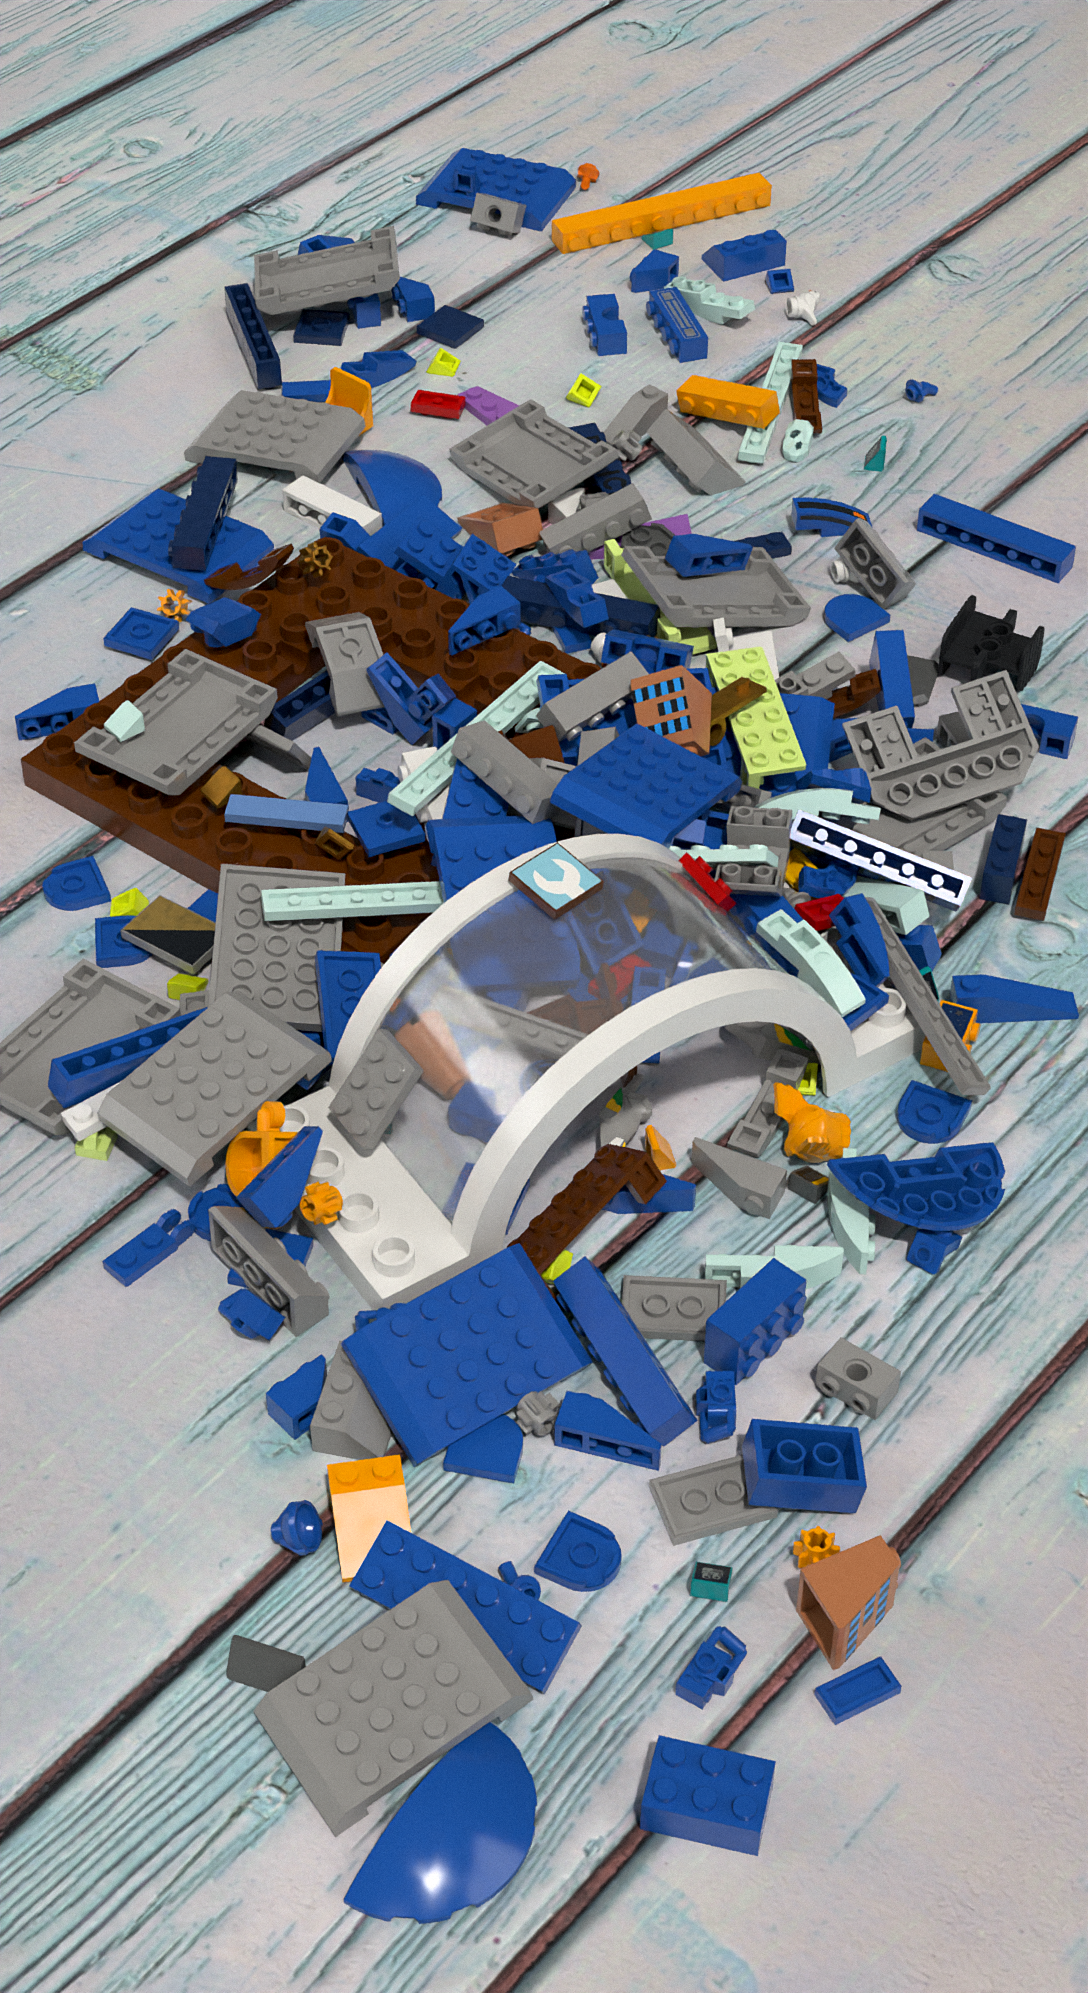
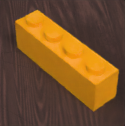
M692 375L676 390L680 412L762 429L780 413L777 392L774 390Z

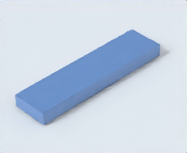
M231 794L224 816L225 822L317 831H322L324 827H328L334 832L344 833L349 805Z

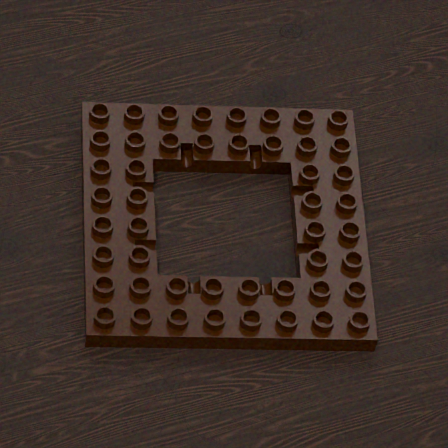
M324 537L314 542L317 543L318 547L327 546V550L333 556L329 564L331 570L324 572L322 576L317 578L313 577L312 572L304 575L300 564H297L301 556L300 554L288 564L278 568L272 576L257 587L243 593L239 597L237 602L249 606L261 614L257 622V629L253 632L252 636L226 647H210L205 643L204 633L194 632L177 645L166 649L161 657L139 673L128 677L120 687L98 703L88 706L83 714L57 733L47 736L42 744L22 757L20 760L25 786L215 893L219 892L221 864L345 873V886L439 881L437 867L431 865L433 853L430 851L426 834L424 842L368 857L358 838L345 831L344 833L336 832L354 845L353 849L339 860L316 845L315 842L321 831L225 822L224 813L227 804L217 809L201 794L202 787L221 768V764L218 762L211 766L180 795H168L76 752L74 742L93 726L102 730L104 723L122 703L127 700L134 703L169 673L168 663L185 649L276 688L278 698L275 703H277L326 666L320 648H313L305 622L357 612L370 617L383 655L388 652L418 688L427 679L439 674L455 693V698L475 708L477 716L539 661L567 674L568 680L586 679L601 668L596 664L583 662L558 650L551 642L540 641L515 628L451 656L449 654L448 631L469 607L466 601L451 598L428 587L424 581L418 578H410L385 566L377 558L362 555L344 546L338 539ZM540 703L536 705L533 709L541 707ZM519 722L505 733L507 739L526 734L515 732V726ZM233 772L241 781L242 795L286 799L245 778L242 774ZM419 822V824L421 825L423 831L425 832V825H424V823H423V822H421V823ZM432 913L343 917L341 951L379 953L380 962L385 964L390 958L389 955Z

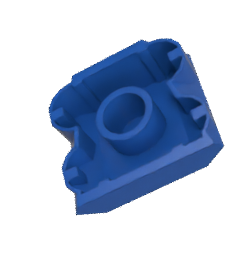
M224 597L191 611L185 621L190 624L194 632L204 633L205 643L208 646L226 647L252 636L253 632L257 629V622L261 614L249 606Z
M863 768L811 770L796 782L798 790L813 788L853 791L851 803H870L872 789L867 773Z

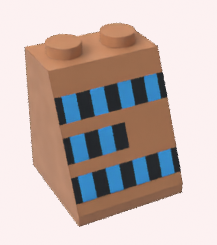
M682 665L631 679V692L638 724L699 756L709 754L712 693Z
M881 1535L800 1570L796 1612L833 1670L840 1668L894 1605L901 1561L896 1550L893 1547H888Z

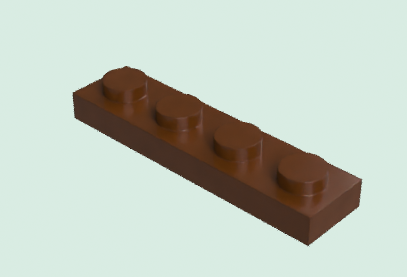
M1036 827L1014 915L1045 920L1066 833Z

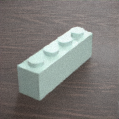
M857 876L856 882L849 892L842 896L845 898L863 893L864 897L874 898L894 932L907 935L930 917L922 889Z

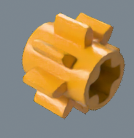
M167 589V596H158V599L161 601V607L157 608V611L164 612L167 618L172 619L174 616L175 620L182 622L181 616L190 614V611L187 609L188 604L192 600L183 598L185 594L183 590H179L175 595L173 589ZM174 601H178L179 606H176L175 610H171L170 605H173Z
M316 1182L306 1186L307 1195L302 1196L300 1200V1209L303 1216L307 1220L313 1221L314 1225L319 1223L327 1225L338 1219L336 1212L342 1210L343 1199L339 1190L334 1186H329V1182L323 1184Z
M820 1526L808 1531L802 1529L800 1541H795L793 1545V1554L799 1556L798 1568L806 1567L839 1553L840 1546L834 1545L835 1533L829 1534L826 1530L821 1529Z

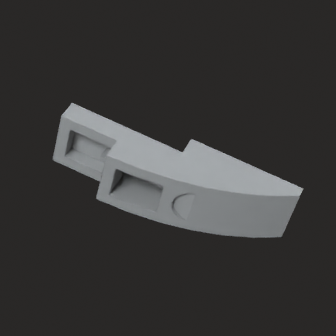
M837 652L797 675L790 671L777 678L775 682L779 693L818 696L828 699L832 697V689L855 677V668L840 652Z

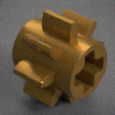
M312 542L307 547L299 550L301 556L297 564H300L304 575L312 572L313 577L317 578L322 576L324 572L331 570L329 564L333 556L330 555L326 545L318 547L316 542Z

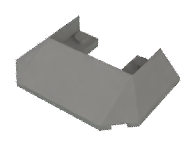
M1007 670L952 687V697L970 740L920 757L917 755L898 706L842 723L858 767L863 768L867 773L872 789L871 799L873 803L913 820L1022 784L1039 745Z

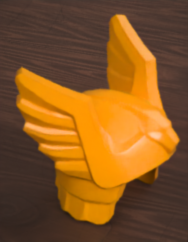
M775 1082L773 1084L774 1113L784 1118L789 1126L788 1136L784 1144L786 1155L788 1157L795 1155L809 1163H821L831 1159H840L843 1154V1148H848L850 1145L851 1121L849 1117L843 1113L831 1112L817 1105L809 1104L802 1097L799 1090L794 1089L791 1085Z

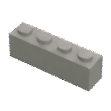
M634 483L543 529L539 534L548 553L560 554L571 549L574 551L587 550L588 553L603 545L604 541L615 539L652 520V517L643 497Z
M631 651L547 701L536 717L543 727L554 726L559 742L566 738L568 741H571L583 732L582 728L587 725L593 728L605 718V714L610 712L614 715L625 707L626 701L630 699L633 701L630 685L631 679L649 675V673Z
M485 720L459 728L451 750L455 757L532 824L558 815L560 808L550 803L552 792L558 785L557 782Z

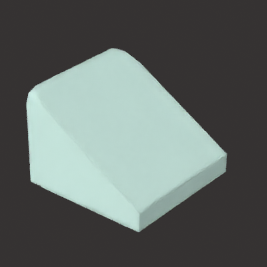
M127 700L104 723V728L115 736L119 742H122L145 731L144 717L142 712Z

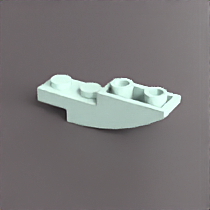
M680 276L664 286V289L677 287L693 314L723 325L732 318L742 319L755 310L754 300L744 299L742 296H728L722 292L716 293L715 284L706 283L704 280L695 281Z
M813 788L788 792L769 798L754 806V808L792 810V824L798 810L817 817L819 811H822V817L840 820V814L852 816L851 822L869 824L870 819L879 820L881 808L876 806L851 803L853 791L834 788Z
M780 909L757 923L756 932L799 970L798 979L809 984L841 1017L865 1004L866 999L849 970L829 944L805 920L796 923Z
M843 1148L842 1158L856 1157L857 1149ZM829 1172L827 1207L834 1236L839 1246L843 1247L844 1255L859 1274L866 1275L868 1261H874L875 1241L869 1240V1235H874L875 1215L869 1214V1206L850 1193L834 1174Z
M775 1245L774 1256L706 1254L705 1279L727 1280V1287L740 1289L769 1261L775 1258L807 1280L806 1289H809L841 1274L844 1249L843 1247Z

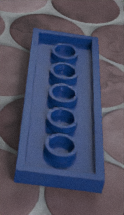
M386 1520L349 1587L390 1610L429 1583L448 1580L521 1680L528 1686L545 1694L582 1627L580 1622Z

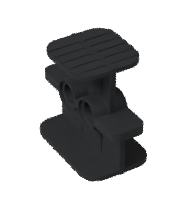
M971 595L965 601L960 611H958L953 621H951L942 637L938 674L944 675L950 665L955 664L971 670V682L983 678L986 673H994L998 669L1007 670L1009 673L1018 675L1017 690L1023 691L1038 668L1045 628L1039 626L1031 638L1014 633L1017 618L1016 610L1009 609L1003 619L975 611L976 596Z

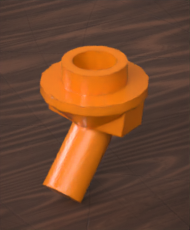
M590 163L580 165L577 177L582 179L581 188L587 190L590 182L596 183L600 175L596 166Z

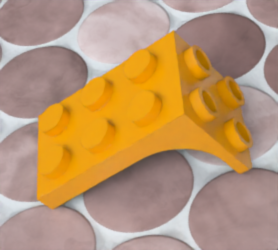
M334 367L330 370L331 386L325 403L349 407L364 418L366 427L359 434L360 436L373 427L371 385L361 378Z

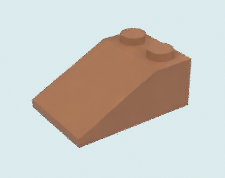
M500 503L457 517L458 523L470 535L474 534L505 556L513 554V549L519 547L521 549L535 547L536 542L542 540L539 532L543 528L538 508Z

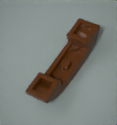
M791 359L794 420L809 421L814 427L813 433H822L821 412H819L817 390L818 374L816 359Z
M291 543L273 549L258 561L259 566L245 571L241 570L238 562L221 567L204 579V582L208 586L224 590H239L252 587L280 568L289 559L294 547Z
M873 669L856 674L855 677L850 679L849 686L832 690V697L826 700L835 703L833 718L862 706L881 691L877 670Z

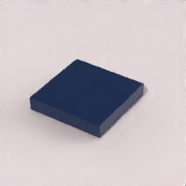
M444 305L417 325L416 328L417 334L456 349L484 327V320Z
M302 309L293 335L294 343L342 346L350 321L349 312Z

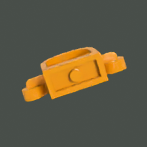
M264 1102L257 1112V1131H241L229 1144L225 1163L228 1185L236 1197L298 1133L280 1132L279 1129L285 1121V1108L281 1102ZM265 1227V1228L271 1229V1230H273V1229H279V1228H269V1227Z

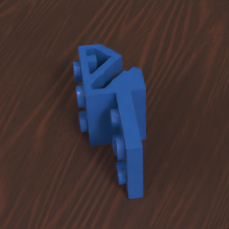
M419 516L394 552V554L437 582L438 585L435 590L457 599H461L466 592L470 605L477 596L502 586L507 576H510L516 566V563L474 534H471L464 546H461Z

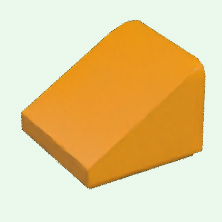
M647 1125V1128H645L646 1152H648L659 1170L675 1168L677 1164L670 1144L652 1125Z

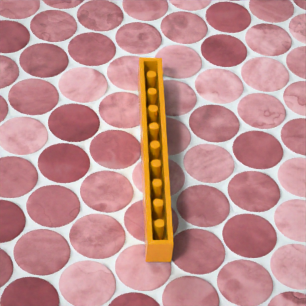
M759 172L552 220V242L562 254L639 237L663 229H673L767 207L771 204L772 185Z

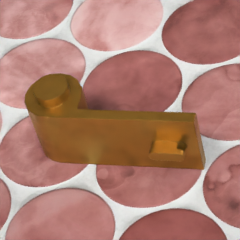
M741 677L712 695L710 746H715L722 741L726 732L725 718L766 693L767 688L751 681L750 678Z

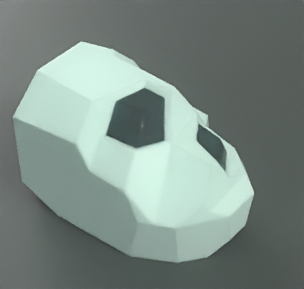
M795 419L788 424L782 448V454L787 461L797 463L803 461L808 456L814 427L809 421Z

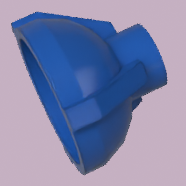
M307 1500L291 1502L277 1520L272 1523V1538L275 1543L283 1545L300 1556L315 1552L321 1544L322 1519H320L316 1508L311 1502Z

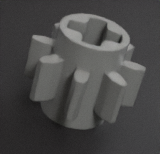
M621 430L612 440L611 446L617 449L618 460L625 461L628 459L632 461L641 452L643 446L638 442L642 437L635 431L628 430L626 433L624 430Z
M530 1392L517 1405L518 1411L516 1414L519 1416V1419L516 1423L526 1434L532 1431L534 1435L544 1436L555 1429V1422L559 1414L557 1408L560 1404L550 1393L544 1395L542 1392Z

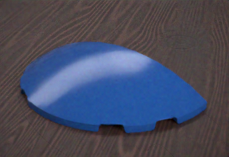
M382 450L346 451L341 456L356 484L362 485L373 505V510L382 513V527L423 494L436 506L442 501V488L436 475L423 463L413 458Z
M993 1142L939 1148L935 1157L890 1162L885 1154L831 1159L827 1162V1166L839 1182L860 1201L884 1216L921 1229L955 1231L978 1225L997 1209L1005 1192V1189H1002L1001 1181L1004 1177L1005 1169L1001 1156Z
M491 1722L487 1723L454 1746L427 1774L399 1809L368 1855L344 1898L346 1905L365 1915L390 1922L393 1917L415 1918L419 1924L435 1923L449 1920L453 1912L464 1909L472 1904L476 1908L480 1907L506 1887L524 1863L535 1835L534 1822L537 1796L532 1774L529 1772L520 1750L501 1729Z

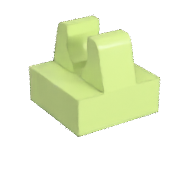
M105 1127L81 1141L77 1140L75 1145L76 1156L108 1161L118 1138L117 1133L111 1128Z

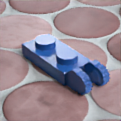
M176 1209L168 1210L167 1213L160 1216L156 1224L153 1223L102 1261L103 1268L125 1287H128L177 1251L178 1246L192 1236L195 1224L190 1220H185L178 1224L182 1216L181 1213Z

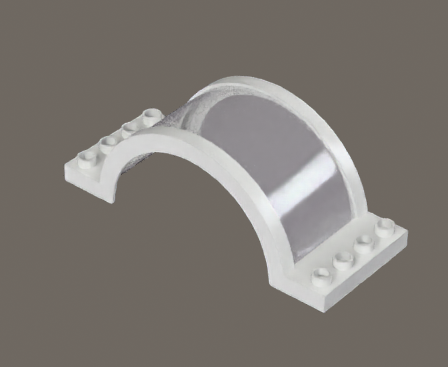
M593 834L558 841L560 845L604 881L601 891L554 920L508 880L510 871L555 843L542 846L494 868L447 900L407 937L379 970L362 995L348 1021L337 1048L331 1069L329 1086L284 1106L285 1121L279 1129L280 1132H299L304 1126H319L323 1130L305 1187L316 1182L320 1184L329 1182V1186L336 1187L342 1196V1210L336 1212L338 1219L327 1225L323 1223L314 1225L313 1221L307 1220L301 1212L300 1203L294 1210L372 1310H378L382 1307L390 1309L391 1305L395 1303L406 1304L502 1251L506 1228L519 1195L536 1165L567 1125L608 1086L644 1060L672 1044L695 1034L734 1023L759 1021L790 1027L803 1034L816 1050L821 1064L823 1093L830 1097L922 1050L926 1035L897 988L888 979L878 987L889 995L888 1003L850 1031L841 1015L809 984L790 975L765 951L756 938L748 934L739 918L732 915L730 910L727 912L720 907L682 866L683 864L678 861L680 857L665 846L643 837L625 834ZM784 882L783 888H791L786 882ZM833 927L817 931L838 955L849 972L855 974L836 944L842 937L841 934ZM380 1028L388 1030L424 1071L374 1149L367 1150L359 1145L328 1107ZM257 1120L251 1122L246 1127V1131H257ZM305 1188L302 1196L307 1195Z

